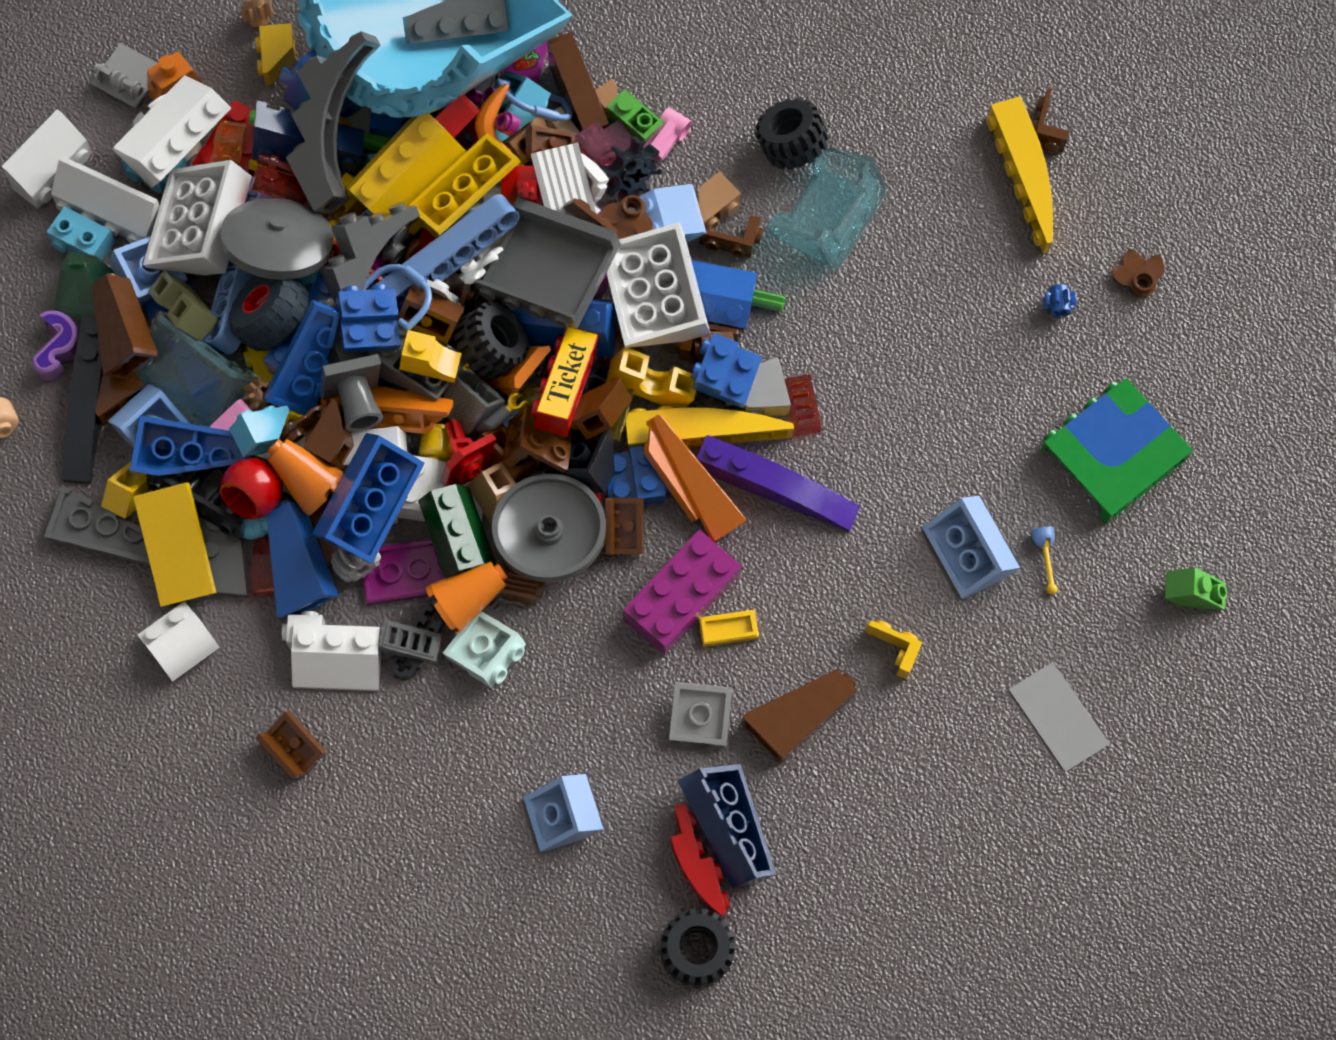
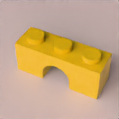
M625 346L611 359L606 383L619 377L628 392L662 406H672L673 408H686L695 398L696 390L692 389L695 379L690 378V372L675 366L667 372L651 370L647 367L650 356Z

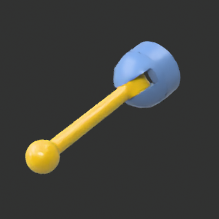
M1040 527L1031 531L1034 544L1043 549L1048 579L1046 591L1048 594L1054 595L1057 593L1058 588L1053 581L1048 549L1055 540L1054 527Z

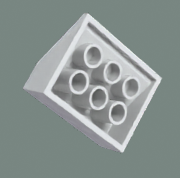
M232 160L172 169L167 179L143 266L152 269L198 275L225 273L229 259L224 254L220 242L222 222L231 210L245 203L252 176Z
M674 223L619 239L621 245L606 273L625 347L683 342L710 334L687 242L680 223Z

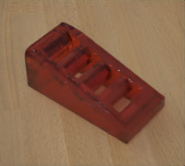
M806 374L784 379L791 403L789 415L791 423L794 425V436L821 432L822 428L811 375ZM803 397L808 398V400L794 403V399ZM810 408L809 412L796 413V410ZM813 419L812 423L798 424L800 420Z

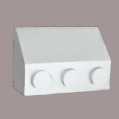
M57 109L3 164L2 169L13 190L38 209L43 203H47L52 198L51 192L60 157L64 156L83 165L88 161L92 150L86 138Z
M293 624L291 647L292 687L302 689L379 691L381 652L378 645L381 636L380 627Z

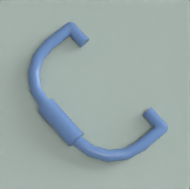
M502 79L495 80V84L498 88L504 83L510 86L509 81H505ZM509 91L505 95V98L513 105L538 118L556 122L557 120H570L573 116L572 109L565 98L552 94L550 99L551 101L561 103L566 114H559L557 111L536 105H527L515 98Z
M389 264L377 269L366 279L364 290L382 274L390 271L402 272L403 276L420 289H423L425 300L418 313L408 323L402 318L398 320V324L408 331L428 311L432 300L431 288L427 284V279L410 266Z

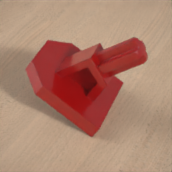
M515 166L501 179V195L505 196L512 206H514L518 197L544 206L534 166Z
M452 419L445 424L449 439L447 449L449 461L445 464L440 480L445 487L454 484L464 485L486 470L497 440L491 433L473 442L471 438H465L461 422L457 421V419Z

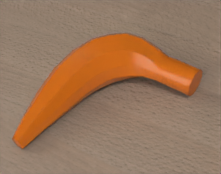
M504 83L482 104L480 112L476 117L475 129L479 140L488 133L511 152L498 138L495 131L497 113L510 87Z

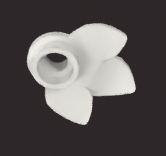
M497 247L492 249L476 262L473 259L468 261L460 268L462 273L459 278L465 284L474 283L473 281L480 279L486 272L483 267L499 259L497 255L503 248Z

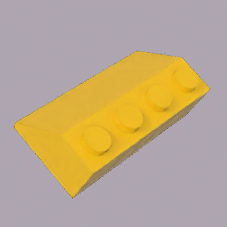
M487 133L408 206H417L420 215L417 217V221L433 237L437 238L521 161Z

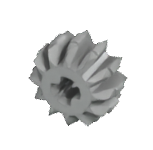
M338 549L332 554L330 562L335 573L345 582H355L359 578H365L368 573H373V569L380 564L381 556L378 551L373 563L370 564Z

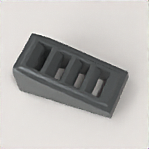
M384 620L378 648L381 653L436 663L442 634ZM392 632L396 633L394 644L389 643ZM403 635H408L406 647H401ZM415 637L420 638L417 650L412 649ZM426 639L431 640L429 653L423 652Z

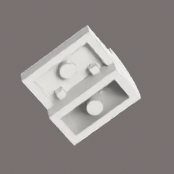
M185 601L138 634L141 641L172 682L220 648Z

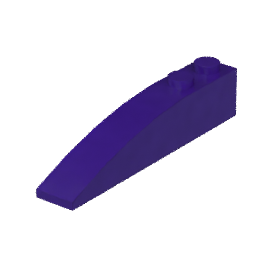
M709 435L706 436L697 456V460L711 477L847 532H850L860 508L859 505L807 477Z

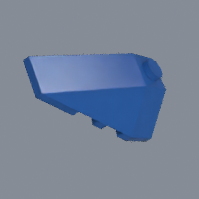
M140 415L130 472L164 476L231 466L235 462L249 457L243 458L229 430Z

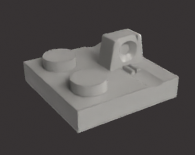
M675 682L669 740L726 746L732 687Z

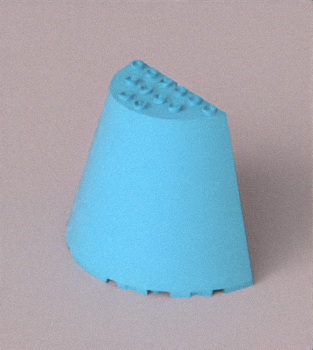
M298 0V7L301 13L297 14L300 26L305 30V40L309 49H315L318 56L326 59L329 58L333 51L345 45L355 33L363 31L376 36L381 46L365 61L357 72L346 93V97L359 106L371 108V112L401 118L432 113L448 105L555 37L569 22L572 14L557 0H504L508 32L406 44L402 17L445 0Z

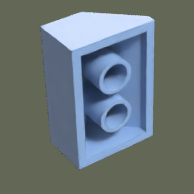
M980 496L961 498L922 527L962 599L1000 582L1020 568Z

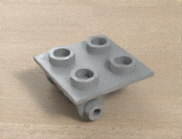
M120 43L105 64L97 63L94 66L93 73L96 74V77L91 82V85L136 108L148 92L147 71L156 65L157 62Z

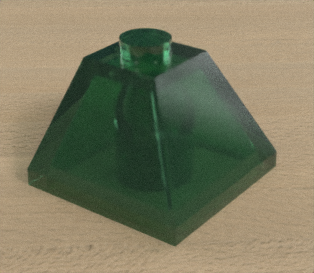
M69 251L60 269L54 311L80 317L82 315L95 316L91 286L102 278L103 275L115 274L114 271L97 256Z

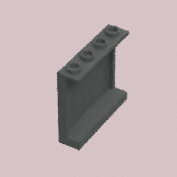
M518 197L513 207L519 213V221L508 231L500 246L503 250L497 255L499 259L491 263L483 280L477 279L473 282L479 290L480 296L489 301L496 299L502 301L511 309H524L535 318L542 319L545 317L551 319L553 323L562 328L570 326L578 329L621 245L618 236L613 230Z

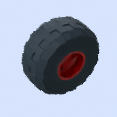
M255 277L239 292L231 306L232 308L229 312L231 332L242 343L255 351L274 350L278 346L283 345L296 333L309 307L310 300L307 288L297 278L275 280Z

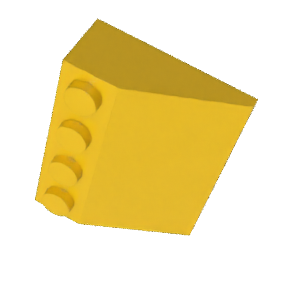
M429 113L413 116L345 188L372 214L382 213L383 215L390 212L389 207L404 202L405 206H408L464 155L466 150ZM417 220L411 225L408 233L415 235L422 227Z

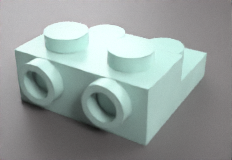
M481 611L462 632L456 635L443 654L447 659L467 670L472 677L492 688L495 683L499 684L504 681L507 676V668L512 661H519L522 658L526 643L519 633Z

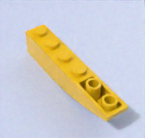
M1019 96L992 104L988 116H986V123L988 129L994 132L998 153L1003 154L1006 173L1009 177L1012 176L1015 184V195L1023 203L1025 220L1032 225L1034 242L1037 246L1041 247L1043 254L1049 253L1053 243V205L1050 180L1040 141L1023 100Z

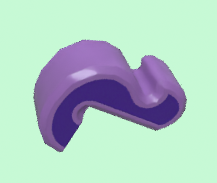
M45 311L39 317L55 336L32 358V365L42 380L53 381L64 373L60 363L75 358L79 330L66 314L59 311Z

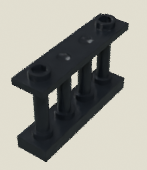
M230 466L198 470L188 481L197 515L217 526L225 535L234 536L241 540L244 536L242 517L234 512L230 514L218 507L223 500L220 486L208 500L194 493L213 469H219L225 473ZM146 474L147 486L152 491L179 485V483L171 479L174 474L164 476Z

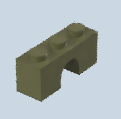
M163 270L148 291L158 304L169 310L167 313L168 318L180 330L201 342L213 330L218 319L186 282Z

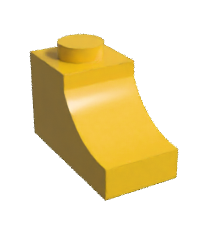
M408 330L399 370L454 383L461 353L442 346L435 340L436 337Z
M131 461L107 480L101 507L124 519L136 510L133 496L144 494L149 489L146 474L130 472Z

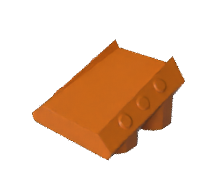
M529 346L528 356L523 362L502 376L491 379L494 389H499L508 397L513 393H517L550 352V346Z

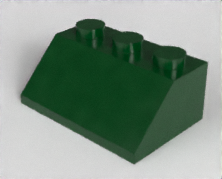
M454 484L434 489L418 500L445 578L488 562H492L494 566L496 565L468 486Z

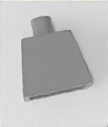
M773 358L760 363L743 412L764 416L789 415L791 403L779 358ZM725 402L726 406L733 405L728 402Z

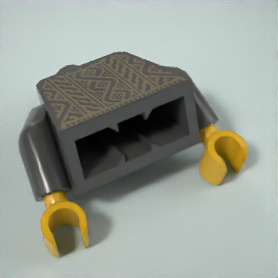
M468 363L457 374L455 382H451L443 392L445 399L453 400V407L446 418L450 421L457 419V421L461 422L465 438L498 428L512 416L511 412L514 410L520 411L527 404L529 405L528 401H523L517 406L516 400L522 394L513 393L509 396L508 405L504 406L505 400L468 367Z

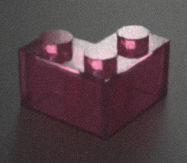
M620 120L605 129L597 121L575 135V141L579 144L580 152L600 167L610 166L615 161L616 155L611 150L613 145H616L622 151H627L630 148L633 136Z

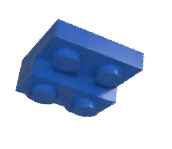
M378 284L372 286L370 290L359 291L357 286H347L338 292L336 308L340 313L338 322L343 353L399 350L401 344L397 325L398 308L395 289H387L386 285Z
M713 333L710 339H704L699 353L703 355L701 364L695 363L690 378L695 379L692 389L744 408L762 356L738 347L739 342Z
M644 445L630 447L629 451L614 453L615 473L607 488L608 498H644V505L665 502V493H669L670 490L644 455Z

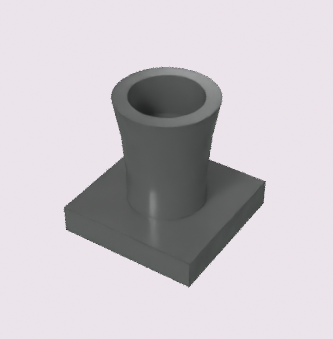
M378 354L325 365L322 368L320 383L322 400L340 397L345 429L348 431L367 430L378 425L384 418L371 392V389L377 388L381 362Z

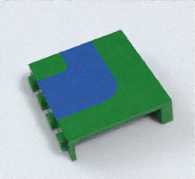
M1127 378L1119 384L1116 381L1111 383L1104 390L1105 395L1099 399L1096 397L1092 398L1083 407L1085 410L1079 415L1073 413L1063 422L1064 427L1058 432L1055 429L1050 431L1042 439L1044 444L1040 450L1042 454L1050 450L1103 509L1099 517L1105 524H1108L1184 463L1193 452V449Z

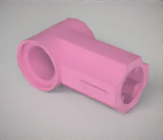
M670 107L660 117V120L664 122L663 126L643 146V150L648 144L653 145L659 150V155L652 159L654 161L662 162L676 142L682 141L692 125L690 119Z

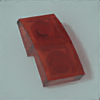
M269 537L257 538L254 541L251 569V585L254 597L275 594Z

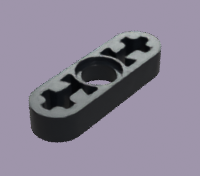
M428 604L421 609L412 627L418 628L421 625L424 628L423 630H425L428 624L426 615H433L434 612H437L439 621H432L429 631L440 634L445 621L436 610L434 604ZM408 635L405 636L401 647H406ZM427 639V643L423 651L424 653H429L431 644L430 639ZM394 655L391 661V669L396 678L409 680L416 675L423 660L410 658L409 666L411 669H404L403 672H400L398 663H404L407 657Z

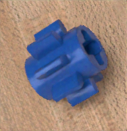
M1064 284L1049 287V292H1045V297H1043L1044 310H1050L1053 317L1070 315L1071 309H1075L1077 304L1076 291L1069 292V287Z

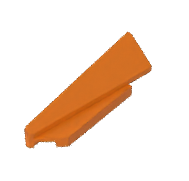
M377 386V388L371 389V392L384 418L378 425L369 429L398 426L404 432L427 434L442 418H446L453 407V400L439 398L436 401L418 393ZM321 397V405H328L331 399L322 400ZM340 397L331 398L342 405Z
M658 414L646 421L649 432L648 441L644 444V455L690 521L693 522L700 518L713 542L744 523L746 518L664 418Z

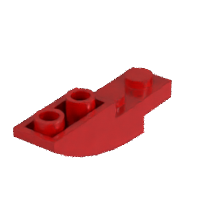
M686 803L676 805L674 807V814L680 834L671 836L670 844L678 867L687 884L702 904L712 914L715 912L720 915V919H725L727 915L726 910L730 909L727 892L721 893L719 881H723L719 863L714 864L712 857L700 859V856L704 855L701 839H695L693 828L697 827L695 815L692 810L688 811Z

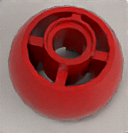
M245 458L228 467L220 483V493L225 504L235 514L245 519L255 520L266 517L276 509L281 501L283 485L270 464L256 458Z

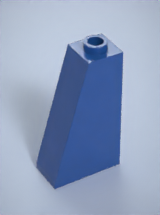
M291 500L279 502L276 509L267 515L277 616L279 619H288V615H301L303 611H311L338 597L339 594L317 536L312 534L314 528L309 516L303 513L296 502Z

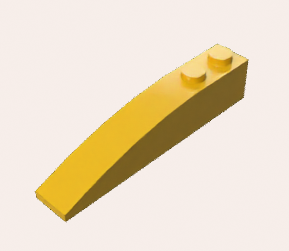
M662 406L657 410L646 411V409L637 408L625 413L628 451L630 447L644 445L648 441L649 427L646 426V421L658 414L664 418L687 448L702 447L707 435L729 444L789 439L792 438L794 431L793 423L737 410Z

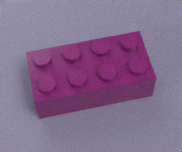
M699 529L623 609V619L665 656L698 621L699 617H702L740 576L741 565Z

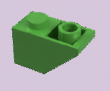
M625 89L606 106L608 123L625 138L631 139L635 136L640 141L646 142L664 123Z
M1196 567L1166 572L1165 599L1182 607L1225 610V599L1227 598L1225 582Z

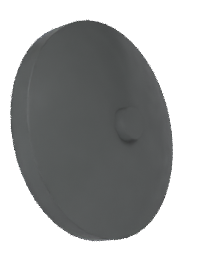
M282 198L256 199L237 206L224 218L220 236L222 250L235 266L249 274L275 280L301 278L318 271L330 259L334 241L332 228L325 217L318 212H314L311 207L305 204Z
M560 474L531 476L512 486L498 502L492 519L494 544L504 563L517 574L541 582L566 580L587 569L599 555L606 535L605 514L597 496L580 481Z

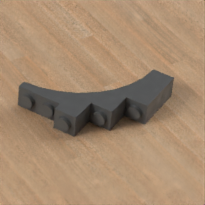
M363 31L353 34L349 41L340 49L333 51L328 59L316 55L309 58L304 66L297 71L311 99L302 102L299 109L291 114L305 142L298 144L286 159L314 212L331 215L349 200L337 161L336 138L339 116L344 98L355 75L365 61L381 46L376 36Z
M404 202L390 206V212L383 215L382 213H376L368 217L356 216L355 213H350L340 217V222L331 226L341 255L330 258L328 260L329 264L320 268L330 297L321 299L318 302L337 309L336 298L338 292L342 291L343 288L357 286L359 291L364 290L370 269L387 241L404 225L420 216L417 206H405ZM338 322L333 346L330 348L328 355L329 365L366 357L365 352L343 353Z

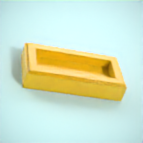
M755 610L699 617L698 619L703 647L759 639Z

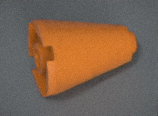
M278 439L267 450L270 454L267 460L298 506L307 516L314 513L327 500V497L332 492H335L344 475L343 471L288 439L283 442Z
M488 562L434 582L425 589L429 597L434 595L437 599L434 604L436 610L451 630L454 629L457 635L506 586L504 580L508 576L499 563L494 566L492 562Z

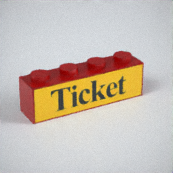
M567 326L564 335L558 336L555 344L556 357H550L547 367L548 379H542L539 389L541 398L540 400L535 399L531 411V416L535 417V429L567 437L597 353L599 334Z

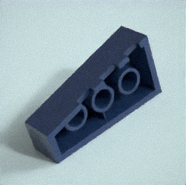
M257 100L252 160L289 165L286 157L294 151L298 144L305 142L290 114V109L279 107L278 110L267 108V103ZM338 123L336 141L339 170L344 172H360L363 158L364 130Z
M741 764L700 768L677 780L732 889L754 886L776 875Z

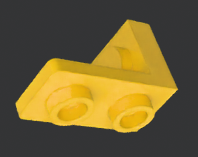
M870 620L865 631L866 633L905 649L900 650L894 665L899 666L896 675L907 680L923 642L919 641L918 637L906 631L900 633L891 629V625L884 621L876 620L874 622Z

